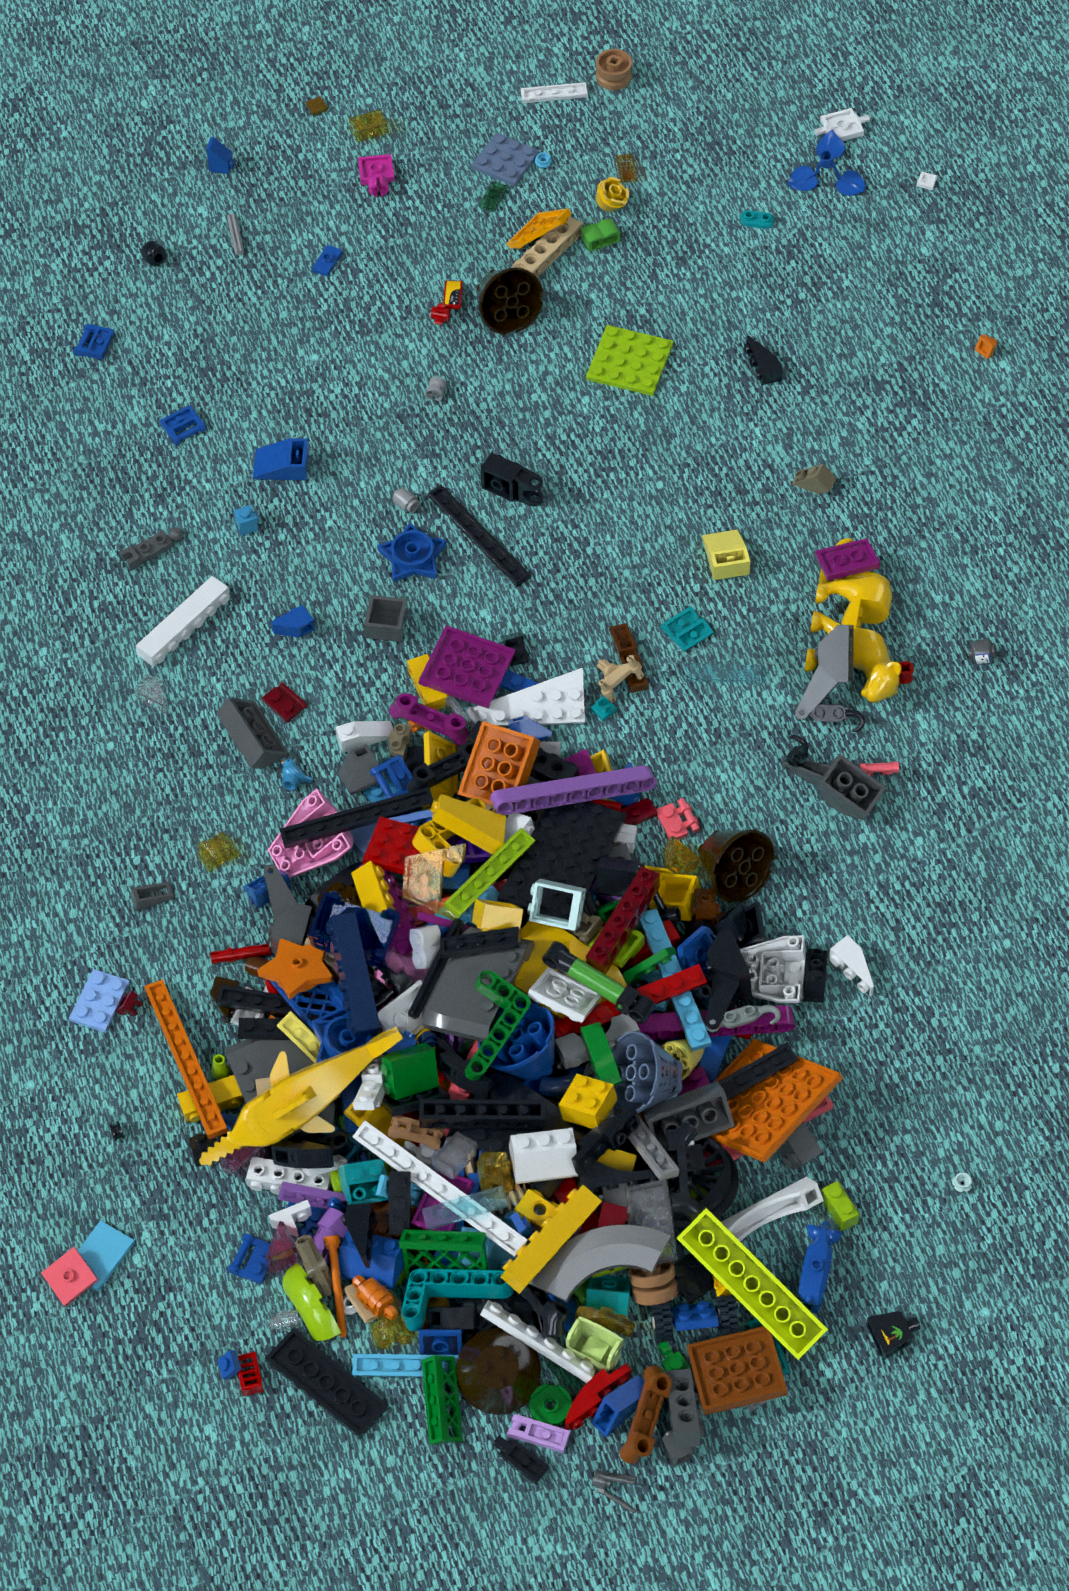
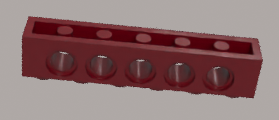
M645 867L640 868L587 953L586 963L605 975L607 974L659 890V873Z

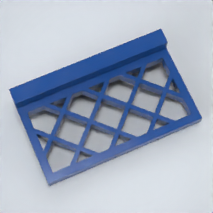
M269 980L309 1029H312V1021L308 1018L309 1014L319 1015V1018L315 1020H332L346 1013L343 1009V992H340L339 986L334 980L330 983L317 984L314 988L305 991L312 993L311 998L302 997V992H299L292 999H288L286 993L279 987L277 982ZM316 994L325 995V1000L315 999ZM304 1002L309 1003L308 1008L299 1007L298 1003ZM313 1004L323 1005L321 1010L311 1009ZM326 1006L336 1008V1010L332 1012L325 1011Z

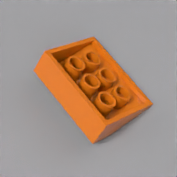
M482 721L457 794L470 799H481L485 804L494 807L490 801V796L494 791L527 785L541 741L533 736Z

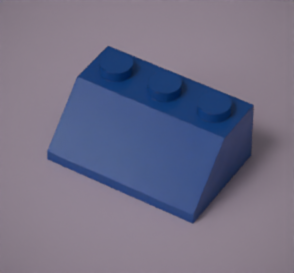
M347 1230L339 1247L340 1278L353 1280L355 1276L360 1275L368 1280L373 1277L387 1289L393 1290L404 1269L403 1252L400 1249L399 1240L374 1235L370 1268H366Z

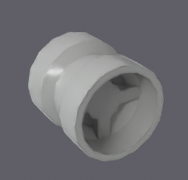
M432 377L425 393L426 397L432 400L433 396H438L437 401H441L444 395L443 391L447 386L446 381L440 377Z

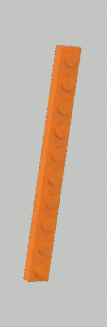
M163 979L144 986L208 1139L226 1134L228 1132L226 1124Z

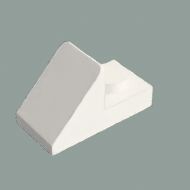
M308 1200L270 1214L269 1220L272 1228L298 1237L297 1227L294 1222H302L308 1219L309 1216H312Z

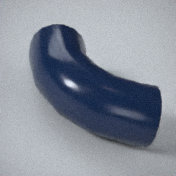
M582 1066L571 1067L565 1075L559 1077L542 1076L539 1094L544 1097H563L576 1074L583 1075L585 1068Z

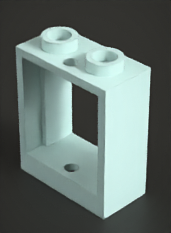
M539 879L531 887L530 894L533 895L532 903H529L527 914L530 915L529 921L576 931L580 927L586 888ZM544 887L573 893L569 920L539 914Z

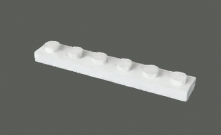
M490 1300L487 1301L480 1314L481 1316L587 1383L593 1378L596 1368L589 1361L580 1359L570 1349L558 1345L553 1338L545 1337L537 1328L522 1322L517 1315L508 1313L498 1303L491 1302Z

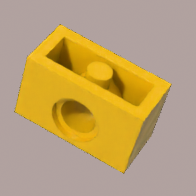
M528 1189L516 1206L513 1214L517 1212L521 1217L526 1216L535 1229L541 1231L544 1228L541 1226L542 1223L549 1216L553 1218L556 1215L554 1210L558 1207V1204L552 1201L549 1203L543 1199L544 1196L540 1192ZM534 1208H543L545 1214L537 1215L534 1212Z

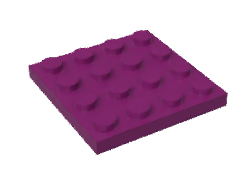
M446 625L419 678V684L489 709L516 650Z

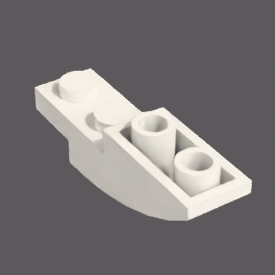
M382 1054L374 1058L364 1068L361 1075L362 1084L353 1102L354 1110H374L375 1107H380L385 1093L383 1088L385 1083L384 1074L381 1070Z

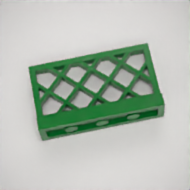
M404 1229L399 1240V1246L403 1252L406 1279H409L411 1266L414 1263L421 1269H430L435 1264L440 1269H451L456 1265L461 1270H472L475 1266L480 1270H488L485 1247L486 1233ZM408 1249H416L420 1253L415 1257L408 1252ZM428 1250H437L440 1254L435 1258ZM449 1251H458L461 1255L455 1258ZM469 1252H480L481 1256L476 1259ZM423 1255L431 1261L427 1266L419 1260ZM445 1256L452 1263L446 1266L439 1260ZM465 1257L472 1264L466 1267L460 1260Z

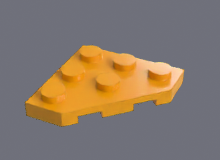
M569 208L539 212L506 244L510 249H520L534 239L544 236L557 226L565 224L568 221L567 218L572 213Z

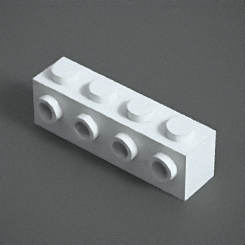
M253 1156L246 1176L247 1186L252 1190L261 1191L266 1189L279 1195L282 1181L329 1191L332 1185L328 1175L329 1172L309 1177L302 1171V1168L274 1165L273 1160Z

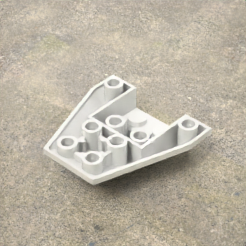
M804 935L783 936L740 949L750 972L753 997L777 1003H800L804 998L806 975Z

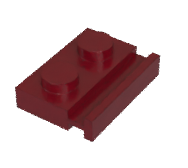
M283 682L262 697V701L287 723L307 708V704Z

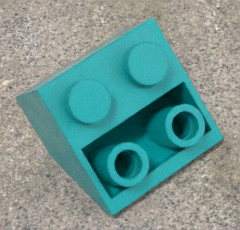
M382 1159L344 1164L338 1168L341 1189L348 1204L375 1203L389 1200L376 1195L380 1175H386Z

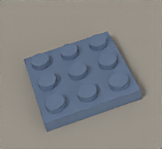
M495 133L473 161L471 169L515 187L535 161L540 150Z

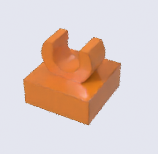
M983 334L979 337L975 351L989 359L995 351L997 340Z

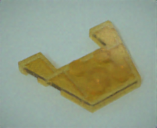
M466 844L405 857L402 897L427 907L452 921L457 917L444 906L445 902L441 901L444 862H464Z

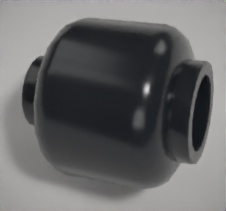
M149 241L142 247L141 256L151 266H158L166 259V251L158 242Z

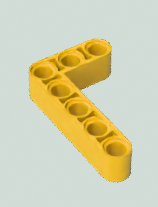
M472 798L466 801V803L486 808L485 803L481 799ZM430 820L419 827L412 843L442 875L453 877L463 861L461 855L446 841L455 833Z

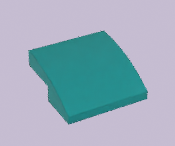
M691 606L660 626L683 652L714 633L704 618L700 619Z

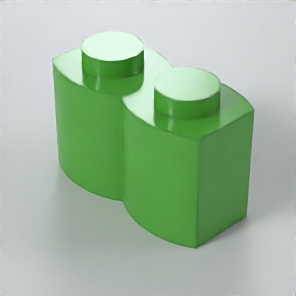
M604 219L597 224H589L581 228L580 238L589 251H594L619 242L620 231L612 219Z

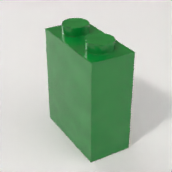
M422 1043L382 1056L381 1070L385 1080L383 1088L385 1093L393 1099L398 1100L439 1086L435 1048Z

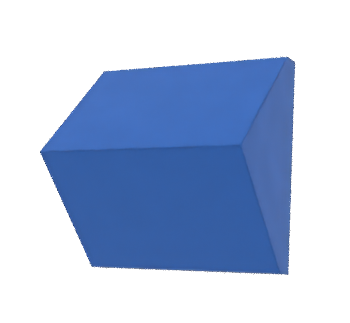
M278 869L289 890H291L288 874ZM264 875L243 886V889L257 908L270 902Z
M421 1328L418 1330L420 1355H459L463 1348L462 1329Z

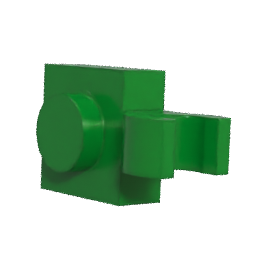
M666 1341L658 1345V1351L665 1359L661 1362L665 1371L691 1369L679 1351L674 1354L672 1353Z

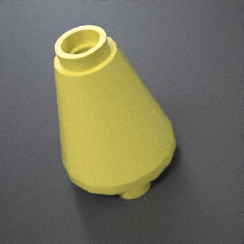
M687 1038L669 1041L661 1046L674 1058L682 1062V1080L692 1073L705 1050L703 1048L692 1052Z

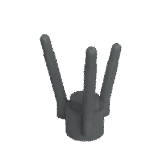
M597 1469L592 1482V1486L597 1487V1493L605 1495L625 1509L636 1513L634 1508L606 1491V1488L610 1489L613 1481L635 1485L636 1482L634 1480L637 1477Z

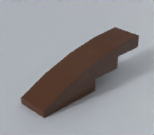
M627 623L609 627L620 664H627V657L629 658V655H633L635 660L641 664V670L644 673L643 665L637 652V646ZM631 673L626 677L631 693L649 689V683L645 674L642 679H637L635 673Z

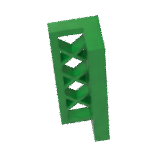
M433 1355L422 1360L429 1445H439L445 1442H463L455 1356ZM442 1362H448L449 1371L447 1373L442 1369ZM446 1382L450 1386L451 1390L449 1395L444 1390V1384ZM447 1404L452 1407L453 1414L451 1416L446 1411ZM450 1425L454 1429L455 1437H449L448 1427Z

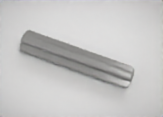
M229 214L227 219L234 252L236 255L244 254L237 217L235 214Z

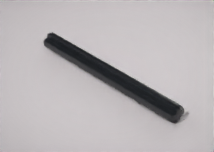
M460 918L454 919L445 937L459 935L464 926V921ZM440 948L408 1011V1016L412 1019L419 1018L448 959L441 958Z

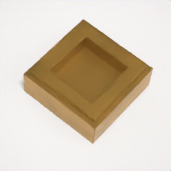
M321 96L306 102V106L313 116L328 110V106Z

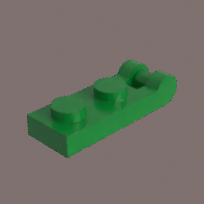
M674 947L665 948L624 972L623 978L625 982L630 983L640 980L643 973L645 975L652 973L656 970L655 966L658 964L665 965L672 961L671 957L677 954Z

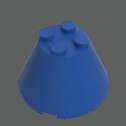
M531 1002L530 1007L492 1061L490 1067L521 1078L525 1082L540 1079L542 1076H549L553 1071L552 1067L555 1061V1023L550 1011L546 1007ZM522 1003L516 1004L517 1007L524 1008ZM505 1010L500 1011L499 1016H498L496 1022L498 1021V1019L500 1018V1016L503 1014V1012H504ZM505 1018L508 1024H513L510 1018ZM494 1034V1037L497 1040H502V1037L499 1034ZM478 1042V1049L483 1042ZM483 1050L486 1056H491L489 1050Z

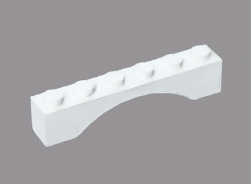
M805 1177L725 1219L721 1223L741 1242L747 1235L764 1224L785 1215L808 1210L824 1200L818 1184Z

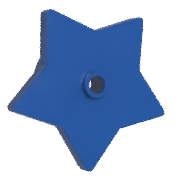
M409 523L405 530L397 535L394 540L379 544L377 548L378 552L392 563L393 582L414 574L436 579L435 559L446 547V540L429 537L427 534L419 531L412 523Z
M347 1012L343 1016H338L332 1020H312L311 1028L321 1044L316 1063L365 1045L379 1034L352 1037L351 1031L347 1028ZM363 1070L358 1074V1076L361 1077Z

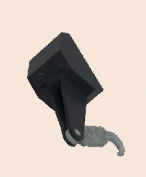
M731 928L720 931L709 947L707 961H705V967L708 972L706 973L708 984H712V994L710 995L705 1022L707 1032L715 1034L720 1031L721 1027L734 1028L756 1021L761 1015L768 1012L775 1014V1018L770 1021V1024L777 1023L780 1020L781 1013L773 1005H748L731 1010L737 1000L742 1001L752 998L751 978Z

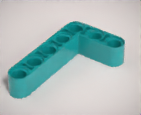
M416 1269L409 1275L401 1314L406 1328L409 1331H418L424 1325L430 1297L505 1299L512 1295L513 1288L501 1278V1275L504 1273L501 1270Z

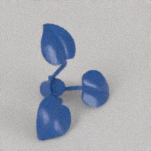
M834 130L826 133L817 145L816 152L818 157H820V162L816 171L813 173L812 168L800 166L792 172L787 182L788 186L794 190H813L818 185V179L815 176L818 174L820 167L826 169L833 167L839 178L836 183L839 193L852 196L865 191V182L857 172L847 170L841 176L836 168L834 159L839 158L844 153L845 147L843 141L836 135Z

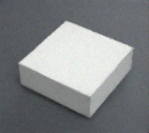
M921 172L917 187L933 190L938 176Z

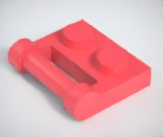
M898 761L890 763H860L857 765L870 776L874 775L873 772H881V775L899 773Z

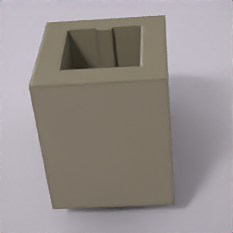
M824 464L799 470L795 474L792 485L822 494L831 490L837 478Z

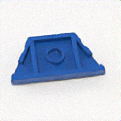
M701 926L677 947L678 962L682 970L699 964L703 974L707 972L705 967L707 951L716 938V935L707 926Z

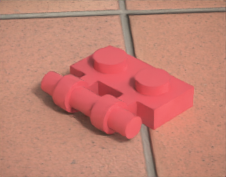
M684 798L678 800L680 807L675 809L673 803L656 809L657 818L670 842L687 837V829L692 828L694 833L701 830L697 817L693 816L692 808L689 803H686ZM684 814L687 821L682 822L680 815Z

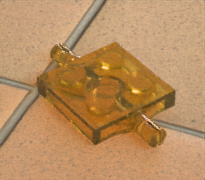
M579 1306L576 1309L575 1318L583 1317L626 1337H630L635 1323L627 1320V1316L615 1314L611 1308L601 1307V1310L593 1307Z

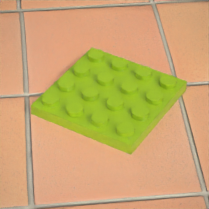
M607 325L587 372L586 380L653 396L674 341Z

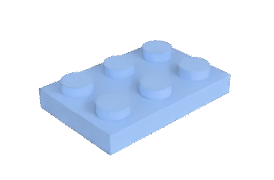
M93 969L69 1017V1021L106 1033L130 985V981Z

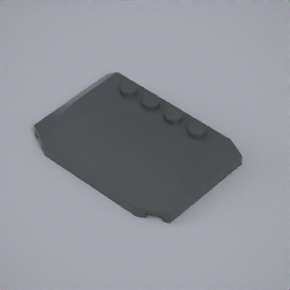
M469 927L461 935L483 931H481L482 929ZM520 938L519 948L448 958L422 1010L424 1028L483 1042L496 1024L495 1022L502 1008L476 990L475 981L482 971L491 970L513 985L523 962H528L535 947L534 941ZM481 979L484 984L490 985L487 979ZM498 990L501 996H507L503 990Z
M245 1039L225 1048L227 1059L245 1103H248L257 1096L255 1079L270 1077L271 1070L281 1051L286 1052L289 1074L315 1063L292 1040ZM332 1101L318 1114L319 1117L334 1127L335 1101ZM299 1128L298 1130L294 1131L293 1133L285 1137L283 1140L291 1138L292 1136L296 1135L302 1130Z

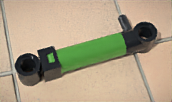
M554 941L542 957V961L549 968L572 977L615 1004L614 1008L624 1015L628 1014L637 1023L644 1024L656 1007L650 998L639 995L640 992L629 985L624 987L570 953L569 949L560 942Z

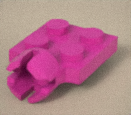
M391 154L358 157L361 185H368L369 192L375 197H378V190L381 191V197L386 195L389 191L388 183L395 182Z

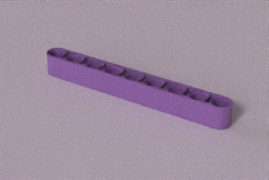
M637 766L499 789L491 794L490 801L497 813L509 815L645 792L655 788L657 780L648 766Z

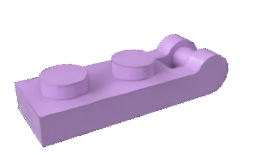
M513 1415L511 1420L513 1424L507 1431V1437L519 1439L564 1454L570 1436L569 1430L521 1415ZM521 1426L526 1427L525 1432L519 1430Z

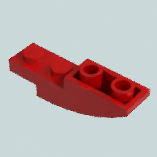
M627 1363L611 1374L602 1369L586 1383L568 1411L565 1420L566 1430H571L572 1428L576 1430L583 1425V1420L587 1417L593 1418L602 1402L601 1397L604 1398L618 1385L622 1386L630 1380L631 1368Z

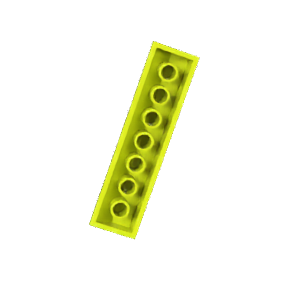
M707 1208L677 1237L797 1360L828 1330Z

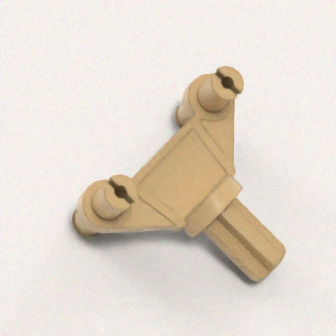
M629 655V658L627 657L626 659L628 663L622 665L610 664L605 659L598 661L597 668L604 672L605 678L601 679V682L599 681L598 684L601 687L602 695L607 697L611 703L616 701L613 688L628 675L635 673L637 679L644 677V673L641 670L642 666L635 660L633 655Z

